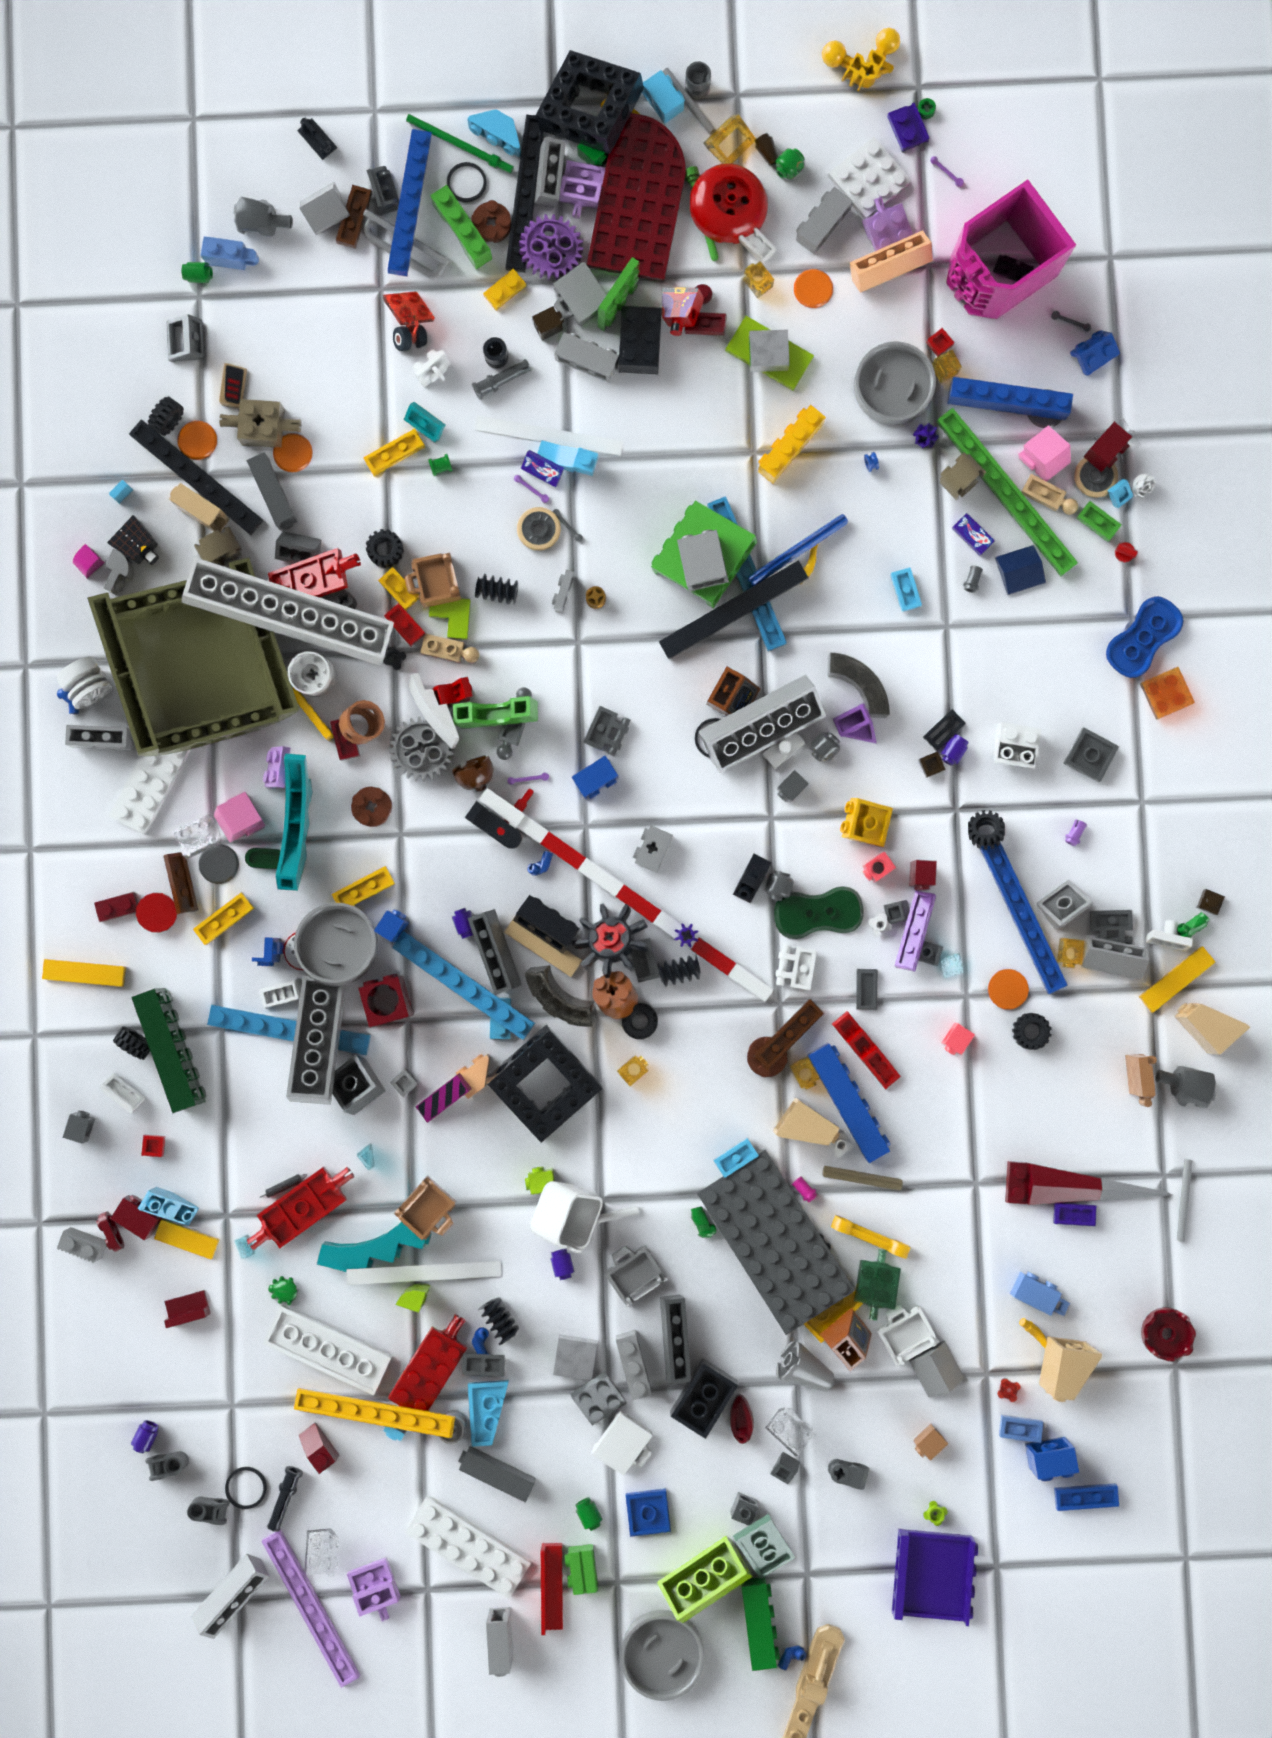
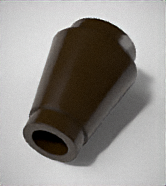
M765 133L754 141L756 144L755 148L768 165L771 166L775 164L778 154L773 137Z

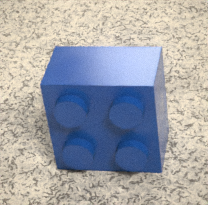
M1066 1437L1042 1440L1041 1443H1025L1029 1469L1038 1480L1051 1481L1053 1477L1058 1476L1069 1478L1074 1476L1075 1473H1079L1075 1447Z

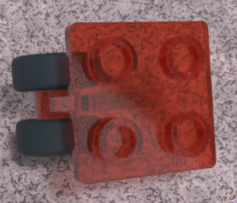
M418 292L383 295V301L398 323L406 325L396 327L393 331L395 348L398 351H408L414 343L416 348L425 346L427 344V333L425 328L419 323L433 322L435 317Z

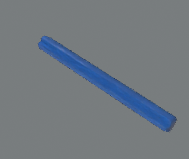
M844 514L839 515L749 575L748 582L752 586L762 582L847 525L848 519Z

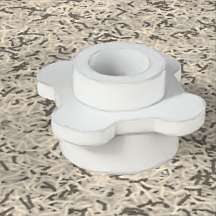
M880 913L877 918H872L868 922L876 937H880L882 933L892 930V924L887 921V915L884 913Z
M840 1133L835 1143L831 1142L829 1147L834 1149L836 1157H842L843 1153L852 1150L853 1145L846 1139V1134Z

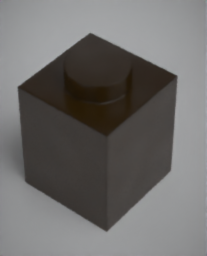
M553 306L532 316L533 325L542 341L563 331L562 323L564 319L560 311L556 312Z

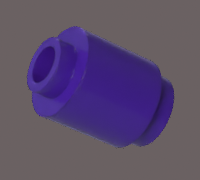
M955 734L953 738H950L940 754L943 757L942 761L950 766L953 764L958 765L968 749L967 745L969 742Z
M466 908L454 911L455 916H452V920L458 935H461L462 939L472 936L473 932L468 918L473 916L471 910L466 911Z
M567 1248L551 1252L552 1257L550 1260L554 1276L559 1277L560 1280L571 1278V1273L575 1271Z
M144 1420L139 1425L131 1441L134 1451L142 1454L150 1451L159 1433L158 1424L150 1420Z

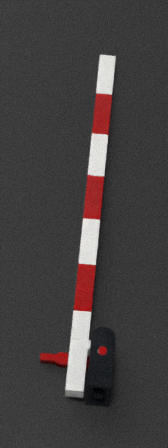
M486 788L479 801L504 818V820L477 801L465 816V819L509 849L517 848L520 845L522 837L516 828L520 829L623 903L629 905L630 908L673 938L678 937V933L674 930L682 929L680 923L523 813L527 807V802L534 793L532 789H528L522 799H518L515 805L512 806L493 791ZM689 930L686 932L682 931L681 933L684 941L691 939ZM697 935L694 938H697L698 941H692L691 948L687 943H684V946L764 1002L774 989Z

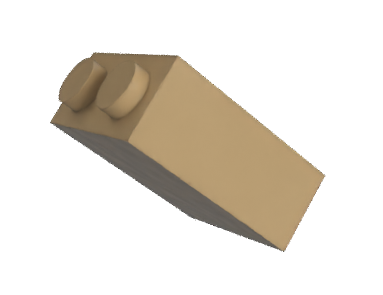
M182 483L178 487L175 486L170 493L171 497L169 500L179 510L213 532L219 530L221 533L230 520L220 508Z

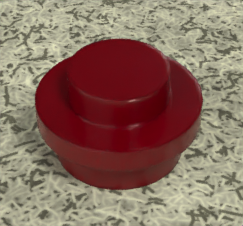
M706 284L697 285L695 288H699L704 296L702 305L709 303L713 295L712 289Z

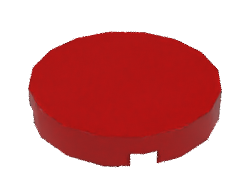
M151 893L144 896L136 907L138 923L151 933L167 931L174 925L177 919L174 901L163 893Z

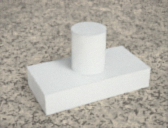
M796 732L772 745L762 755L776 769L804 746L806 742Z
M1171 920L1165 921L1164 932L1152 930L1146 935V943L1184 952L1192 947L1193 939L1176 935L1178 923Z

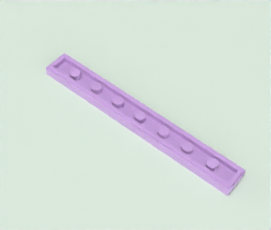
M280 1529L279 1532L264 1538L262 1543L340 1687L342 1688L358 1679L360 1673L282 1530Z

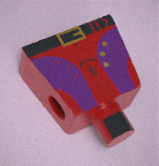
M699 288L662 289V319L667 326L671 327L670 334L681 336L683 327H693L695 325L704 301V296Z

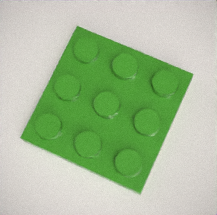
M633 257L598 307L597 327L602 331H605L607 327L610 328L614 324L616 313L618 310L622 311V306L627 304L626 298L629 294L633 295L638 287L639 261Z

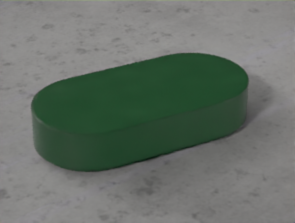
M251 848L245 854V862L252 868L277 869L281 850Z

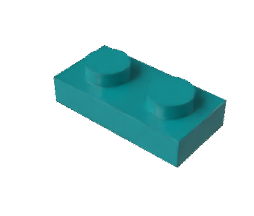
M412 402L409 405L403 419L435 443L440 439L446 424L416 402Z

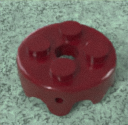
M1162 1307L1146 1316L1141 1327V1337L1146 1349L1158 1359L1173 1362L1182 1356H1189L1193 1352L1196 1331L1187 1315L1171 1307ZM1165 1328H1171V1337L1167 1339L1163 1338V1330Z

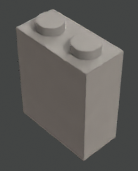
M705 530L701 534L694 536L691 534L685 535L682 539L677 540L689 592L729 582L717 530Z
M510 1607L490 1608L486 1622L489 1675L503 1677L510 1674L513 1661Z

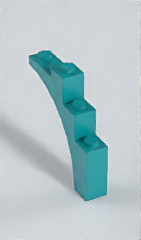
M285 753V818L280 857L275 877L277 889L298 891L307 858L305 841L310 826L308 809L313 791L311 779L308 776L306 755Z
M400 1222L387 1233L371 1240L344 1244L325 1241L321 1245L317 1265L347 1272V1269L372 1268L374 1260H371V1257L394 1263L396 1258H400L403 1246H400V1244L423 1249L425 1244L429 1245L432 1233L426 1240H421L406 1225Z

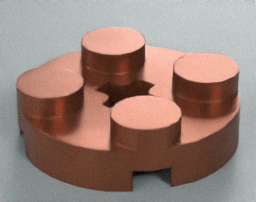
M490 200L476 208L471 220L485 242L498 243L509 235L511 217L505 206L497 203L495 200ZM495 219L496 225L488 226V220Z
M372 786L365 787L353 796L351 811L354 818L360 824L368 827H377L388 820L392 812V801L389 795L382 789ZM371 801L373 804H377V807L374 808V812H371L366 808V806H368L369 802Z
M771 1037L757 1038L750 1044L747 1052L749 1067L754 1073L762 1077L778 1075L787 1064V1052L769 1070H766L753 1056Z

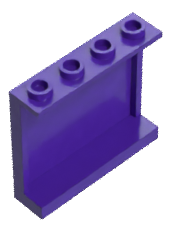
M898 1529L892 1599V1615L894 1620H903V1616L963 1621L969 1627V1621L973 1619L971 1598L975 1597V1586L972 1585L973 1577H976L977 1573L974 1557L978 1556V1543L975 1542L972 1535Z

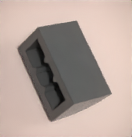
M283 531L276 540L275 559L297 563L319 555L322 540Z

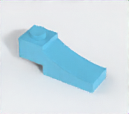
M543 440L537 453L560 465L566 471L573 473L576 471L592 477L599 458L596 452L580 447L562 446Z

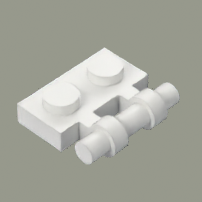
M782 945V951L779 952L778 957L780 958L779 969L776 970L775 975L777 976L776 984L784 986L785 978L791 979L790 987L811 990L817 950L796 947L794 955L789 954L791 946ZM788 960L794 961L792 973L786 972Z

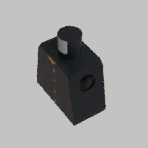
M134 515L107 542L114 549L137 564H140L145 559L150 565H153L159 559V556L153 551L158 545L142 522Z

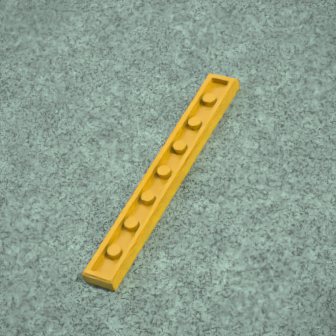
M303 1388L297 1389L294 1410L452 1438L455 1416Z

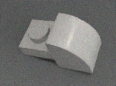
M113 549L105 565L111 573L104 589L117 595L118 591L120 592L124 587L125 578L133 580L134 568L126 556Z

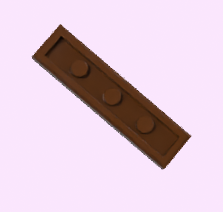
M808 999L753 1056L766 1070H769L824 1013L811 999Z

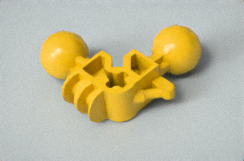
M893 28L882 29L876 37L877 49L876 51L873 49L870 51L866 63L863 56L859 53H856L854 58L847 55L845 46L836 40L828 42L823 47L822 59L828 67L835 68L841 65L847 69L841 82L849 79V86L852 87L857 84L859 86L857 91L859 92L861 87H871L881 75L893 72L894 66L885 60L886 55L893 54L899 48L901 43L900 35Z

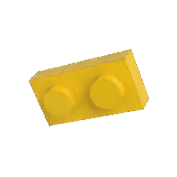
M513 268L483 293V296L497 311L526 287V283Z
M393 567L378 580L406 611L419 600V594H409L407 592L405 580Z

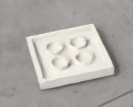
M875 137L871 138L828 173V177L834 185L853 200L852 206L863 219L872 216L878 211L874 199L882 196L884 205H886L910 186L912 182Z

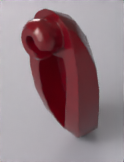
M739 1394L734 1398L731 1405L730 1426L735 1439L740 1444H745L752 1436L754 1419L748 1401L743 1395Z

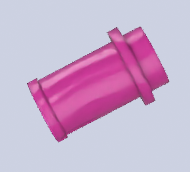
M802 1176L792 1183V1186L804 1197V1201L806 1200L809 1203L817 1196L816 1189H812Z

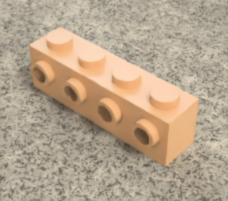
M920 231L850 262L853 283L861 293L932 262V242L923 231Z

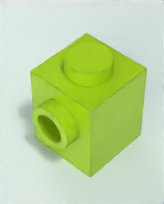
M544 1166L532 1168V1172L528 1173V1178H525L526 1190H530L531 1195L542 1193L547 1183L555 1181L553 1168L545 1170Z

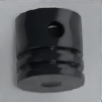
M492 337L484 343L483 353L486 363L495 369L505 366L508 361V351L505 342L500 338Z

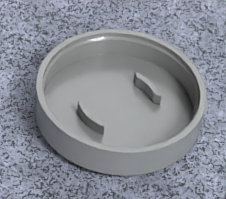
M897 341L886 342L871 349L861 360L854 379V393L861 409L873 420L887 425H901L919 417L929 405L936 386L935 371L929 358L919 348Z
M345 903L325 904L313 909L300 922L294 937L295 956L302 969L315 981L329 986L347 985L363 977L372 967L378 952L377 933L374 932L375 928L369 918L358 908Z
M655 1610L637 1618L626 1631L621 1647V1665L628 1683L642 1696L657 1701L673 1700L689 1692L699 1680L704 1666L702 1639L690 1620L684 1623L677 1621L673 1612L669 1610Z

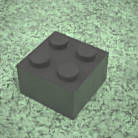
M354 1055L335 1070L332 1094L343 1112L355 1115L386 1091L368 1061L363 1057Z

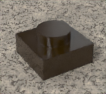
M938 751L918 759L926 778L946 770Z
M1204 889L1196 908L1213 915H1218L1225 896Z

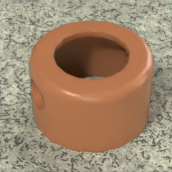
M366 700L355 702L345 709L339 718V728L342 735L349 742L358 745L366 744L379 736L385 724L381 709L373 702ZM358 714L366 719L368 731L364 736L357 733L351 726V715Z

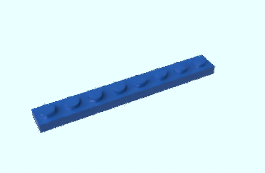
M416 129L411 131L387 268L388 274L408 277L432 132Z
M1001 842L999 846L994 844L993 849L987 846V850H984V846H981L980 851L1047 993L1051 994L1068 986Z

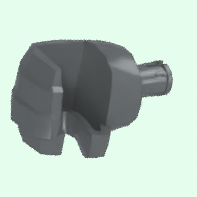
M240 196L238 202L234 205V223L236 224L237 231L241 234H245V231H254L264 236H273L276 227L291 229L293 226L291 215H276L274 206L266 200H256Z
M1178 1066L1174 1073L1161 1069L1156 1072L1155 1081L1169 1084L1172 1095L1178 1099V1103L1181 1106L1185 1107L1187 1103H1194L1196 1107L1208 1108L1211 1102L1215 1100L1216 1081L1213 1073L1185 1066Z

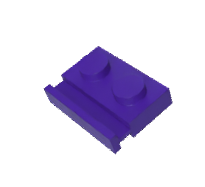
M915 102L910 106H904L888 113L887 118L902 152L919 146L923 142H929L930 137Z

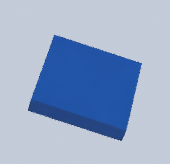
M666 1488L625 1493L630 1537L671 1532Z

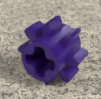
M930 422L925 426L919 424L917 430L913 433V436L916 437L915 444L921 446L922 449L926 446L932 448L935 441L939 438V435H936L937 427L930 425Z
M681 923L682 929L674 930L678 933V937H675L674 940L681 941L680 947L687 943L691 948V942L698 941L694 937L699 931L691 929L693 924L685 928V925ZM689 930L691 939L684 941L681 933L682 931L686 932Z

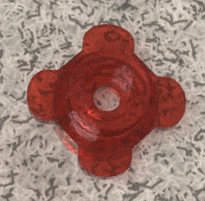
M1004 1378L1001 1380L997 1395L1001 1399L1007 1398L1010 1402H1015L1017 1400V1392L1021 1386L1018 1382L1013 1383Z

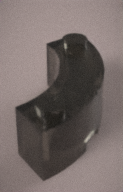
M830 652L827 676L839 678L852 684L859 691L871 718H887L890 715L888 697L876 674L864 663L853 657Z
M550 965L530 967L524 973L533 997H536L543 1006L542 1008L554 1018L557 1017L568 1022L567 1024L581 1027H593L598 1021L595 1001L581 1000L565 992L553 977Z

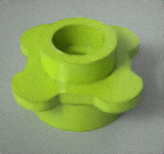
M931 1501L929 1508L923 1513V1517L925 1520H930L935 1526H940L948 1511L946 1507L937 1505L936 1501Z

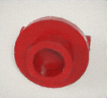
M1128 542L1119 543L1115 549V557L1123 563L1131 561L1138 553L1134 546Z

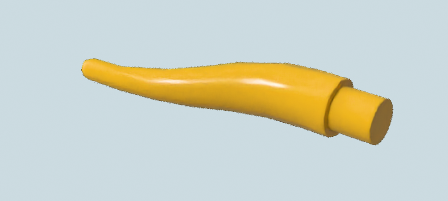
M818 544L811 548L808 562L803 568L808 577L813 572L816 564Z
M1022 1318L1019 1324L1046 1348L1047 1339L1040 1328L1033 1322Z

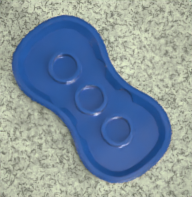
M1155 596L1144 601L1138 610L1133 624L1109 642L1106 658L1110 665L1118 673L1129 678H1136L1146 673L1159 647L1180 633L1184 622L1182 613L1171 601L1163 597Z

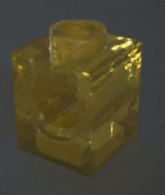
M761 261L756 264H750L745 269L743 281L757 299L773 288L775 280ZM758 275L762 277V280L756 281L753 277Z
M953 350L935 358L932 363L940 384L958 375L962 368Z
M1059 938L1057 962L1063 963V967L1075 968V965H1082L1084 940ZM1069 948L1074 950V957L1072 959H1069L1066 955V951Z
M635 1054L617 1069V1072L631 1086L648 1072L647 1066L649 1064L642 1056L637 1057ZM633 1063L638 1064L640 1067V1072L636 1075L628 1071L629 1065Z
M807 1056L788 1065L801 1089L805 1087L807 1090L817 1085L816 1081L819 1080V1077ZM805 1068L809 1069V1078L806 1080L801 1079L800 1071Z

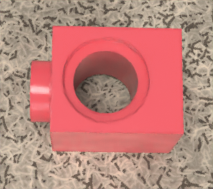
M884 851L862 867L865 870L862 872L869 881L872 880L875 883L894 870L896 866ZM874 863L882 865L883 870L880 874L873 871Z
M954 1023L941 1043L946 1046L944 1049L954 1056L956 1053L962 1055L975 1034L959 1023Z

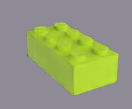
M725 1536L659 1580L657 1584L676 1620L684 1623L753 1576L732 1539Z

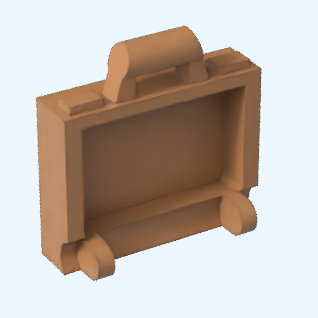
M450 552L412 559L411 565L415 572L408 574L404 578L407 592L409 594H421L419 599L424 608L461 600ZM417 578L419 588H415L413 579Z
M1144 1054L1125 1055L1129 1094L1139 1096V1104L1141 1106L1150 1107L1152 1105L1151 1098L1156 1096L1153 1067L1150 1064H1155L1157 1059L1155 1056H1145Z
M427 1175L393 1214L421 1240H426L431 1234L430 1231L443 1236L454 1224L448 1211L451 1212L456 1206L455 1203L457 1201ZM444 1217L446 1220L437 1228L435 1225Z

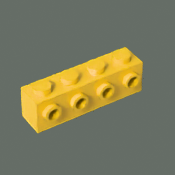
M811 404L807 409L803 408L798 413V420L794 425L790 423L784 430L785 435L782 439L777 438L771 446V452L768 455L765 453L758 461L760 464L758 473L772 484H774L824 425L826 417Z

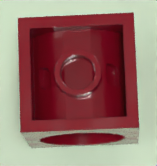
M397 974L387 975L383 977L381 982H378V979L363 982V987L358 988L369 1028L414 1015L404 976L398 977ZM382 985H389L388 988L396 991L399 997L395 1011L389 1015L383 1014V1011L378 1008L376 1009L374 1005V996L378 992L377 989Z

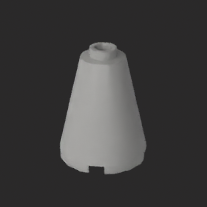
M794 1341L787 1345L781 1354V1357H783L782 1363H777V1378L823 1392L828 1389L830 1390L834 1386V1373L806 1347Z

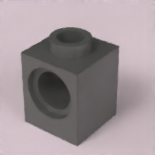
M794 770L777 787L779 791L777 795L786 802L788 800L791 803L809 783Z
M81 1110L71 1113L62 1138L78 1143L88 1142L95 1118L90 1117V1113Z
M738 1492L730 1511L731 1519L748 1526L751 1525L758 1510L757 1499Z

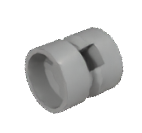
M450 1410L445 1414L455 1416L452 1438L441 1436L439 1438L447 1444H454L463 1437L467 1420L465 1415L459 1410Z

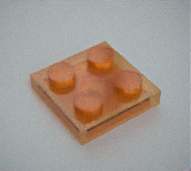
M1179 667L1140 683L1156 720L1195 703Z

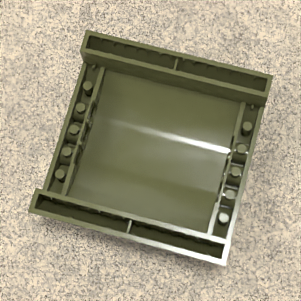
M250 558L229 562V569L256 577ZM187 580L110 599L108 592L87 597L139 756H159L195 749L266 728L297 713L299 707L274 632L182 603V595Z

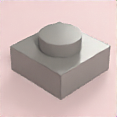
M404 1069L390 1082L403 1098L419 1084L407 1069Z

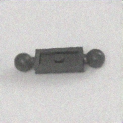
M522 687L516 692V697H532V692L526 687ZM526 723L502 725L498 740L503 741V744L497 748L496 754L498 758L508 760L512 756L511 744L519 745Z

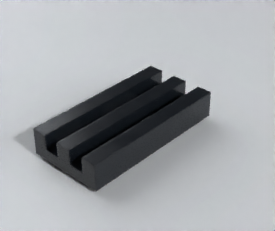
M952 709L923 736V739L927 740L928 744L935 751H938L966 723ZM952 715L954 719L931 739L929 736ZM958 721L960 724L937 745L935 741Z

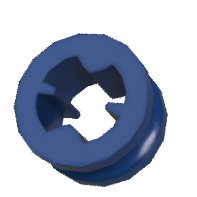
M871 452L869 456L865 454L864 461L868 472H872L874 468L878 470L879 462L876 453Z

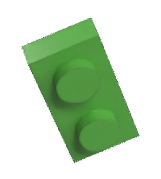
M1091 501L1086 504L1076 518L1107 542L1111 540L1122 525Z

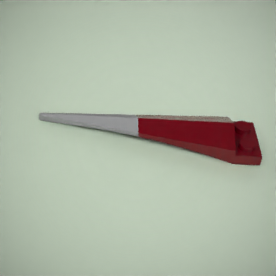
M1007 1161L1006 1203L1035 1205L1171 1195L1166 1191L1028 1162Z

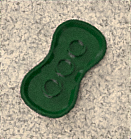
M845 886L833 888L820 895L791 892L789 898H783L782 901L777 900L774 909L775 923L780 934L789 939H801L821 930L850 933L856 930L862 923L863 904L858 892Z

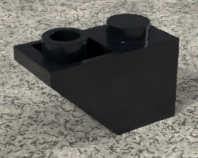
M753 853L733 895L751 903L772 862Z

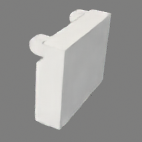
M900 1305L886 1312L888 1323L877 1329L896 1366L905 1364L904 1362L932 1346L935 1347L939 1343L919 1306H916L909 1312ZM903 1313L902 1316H900V1317L894 1319L893 1321L891 1320L892 1318H894V1317L898 1316L899 1314Z
M619 1411L599 1441L594 1444L591 1452L593 1456L624 1476L632 1464L642 1467L650 1457L652 1452L646 1444L653 1435L649 1429Z

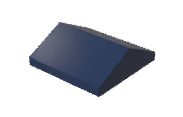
M1034 545L995 557L1007 595L1046 583L1042 560Z

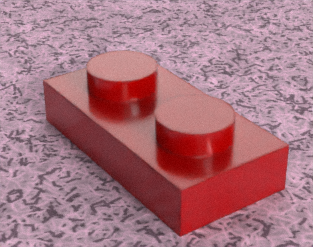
M399 603L384 615L387 620L394 622L393 627L410 647L426 634Z

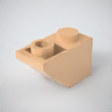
M480 1054L472 1060L474 1064L467 1069L464 1066L456 1072V1075L460 1073L472 1088V1090L465 1094L468 1099L487 1084L485 1078L488 1076L491 1058L489 1054L486 1056Z

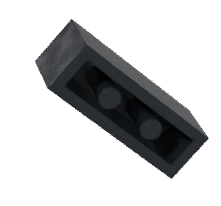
M531 895L527 897L513 919L514 922L562 954H564L580 930L573 921L565 919L558 911L550 909L539 898L532 897Z

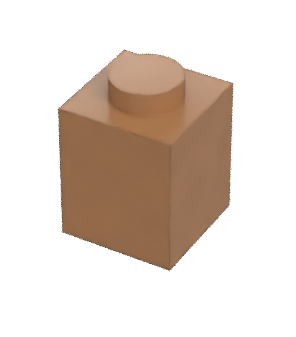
M932 1424L927 1426L913 1440L916 1444L914 1449L922 1458L926 1456L930 1461L948 1445L946 1439Z

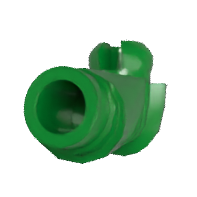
M1200 912L1186 924H1179L1177 927L1179 936L1192 938L1191 936L1207 927L1210 921L1209 917Z
M703 1206L692 1208L691 1219L697 1226L698 1236L706 1239L711 1238L717 1232L716 1226L714 1224L709 1225Z

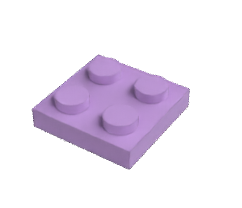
M272 747L268 751L266 756L268 768L263 775L264 787L272 789L285 787L284 757L285 753L290 754V747Z

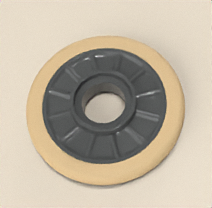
M1083 458L1076 466L1074 473L1078 489L1089 497L1098 498L1108 495L1107 490L1118 482L1116 465L1114 464L1111 468L1106 467L1100 472L1101 480L1095 481L1092 479L1091 473L1093 471H1100Z
M543 507L527 510L522 514L517 524V534L520 541L532 550L550 548L556 543L561 532L558 517L551 510ZM536 524H542L545 527L541 534H536L533 531V527Z

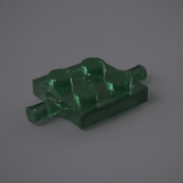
M878 1249L877 1261L860 1260L854 1302L869 1306V1320L877 1321L880 1308L895 1310L901 1268L885 1263L887 1250Z

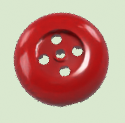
M725 163L707 169L698 177L690 193V213L695 225L705 236L719 243H740L738 237L740 235L748 237L754 233L753 229L755 227L760 230L767 216L768 198L762 182L752 171L737 164ZM727 185H732L734 189H729ZM716 195L720 196L721 201L715 202L714 197ZM741 199L742 201L747 202L748 204H742Z

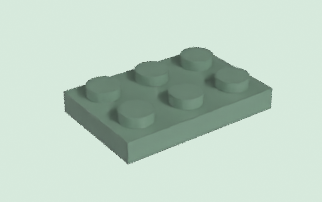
M769 1514L733 1535L736 1544L760 1579L795 1559L794 1553Z

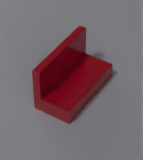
M205 1290L164 1301L168 1318L164 1320L166 1328L206 1318L211 1314Z

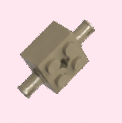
M240 399L238 415L220 414L219 417L222 418V420H219L220 427L238 428L237 439L242 446L281 447L283 431L301 432L300 427H302L301 419H284L285 409L281 402Z

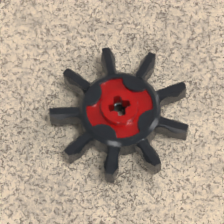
M604 903L600 904L602 919L592 924L589 920L581 917L580 923L590 932L587 939L574 940L572 945L575 949H591L592 952L580 963L585 970L590 968L599 959L604 962L602 968L604 977L610 979L612 963L622 961L624 966L632 972L635 969L633 963L627 957L632 949L648 952L649 947L647 943L634 940V934L646 929L648 926L644 919L630 926L626 923L631 913V908L627 904L621 909L618 918L609 917V911Z

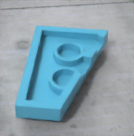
M509 1380L468 1382L472 1447L490 1446L493 1444Z

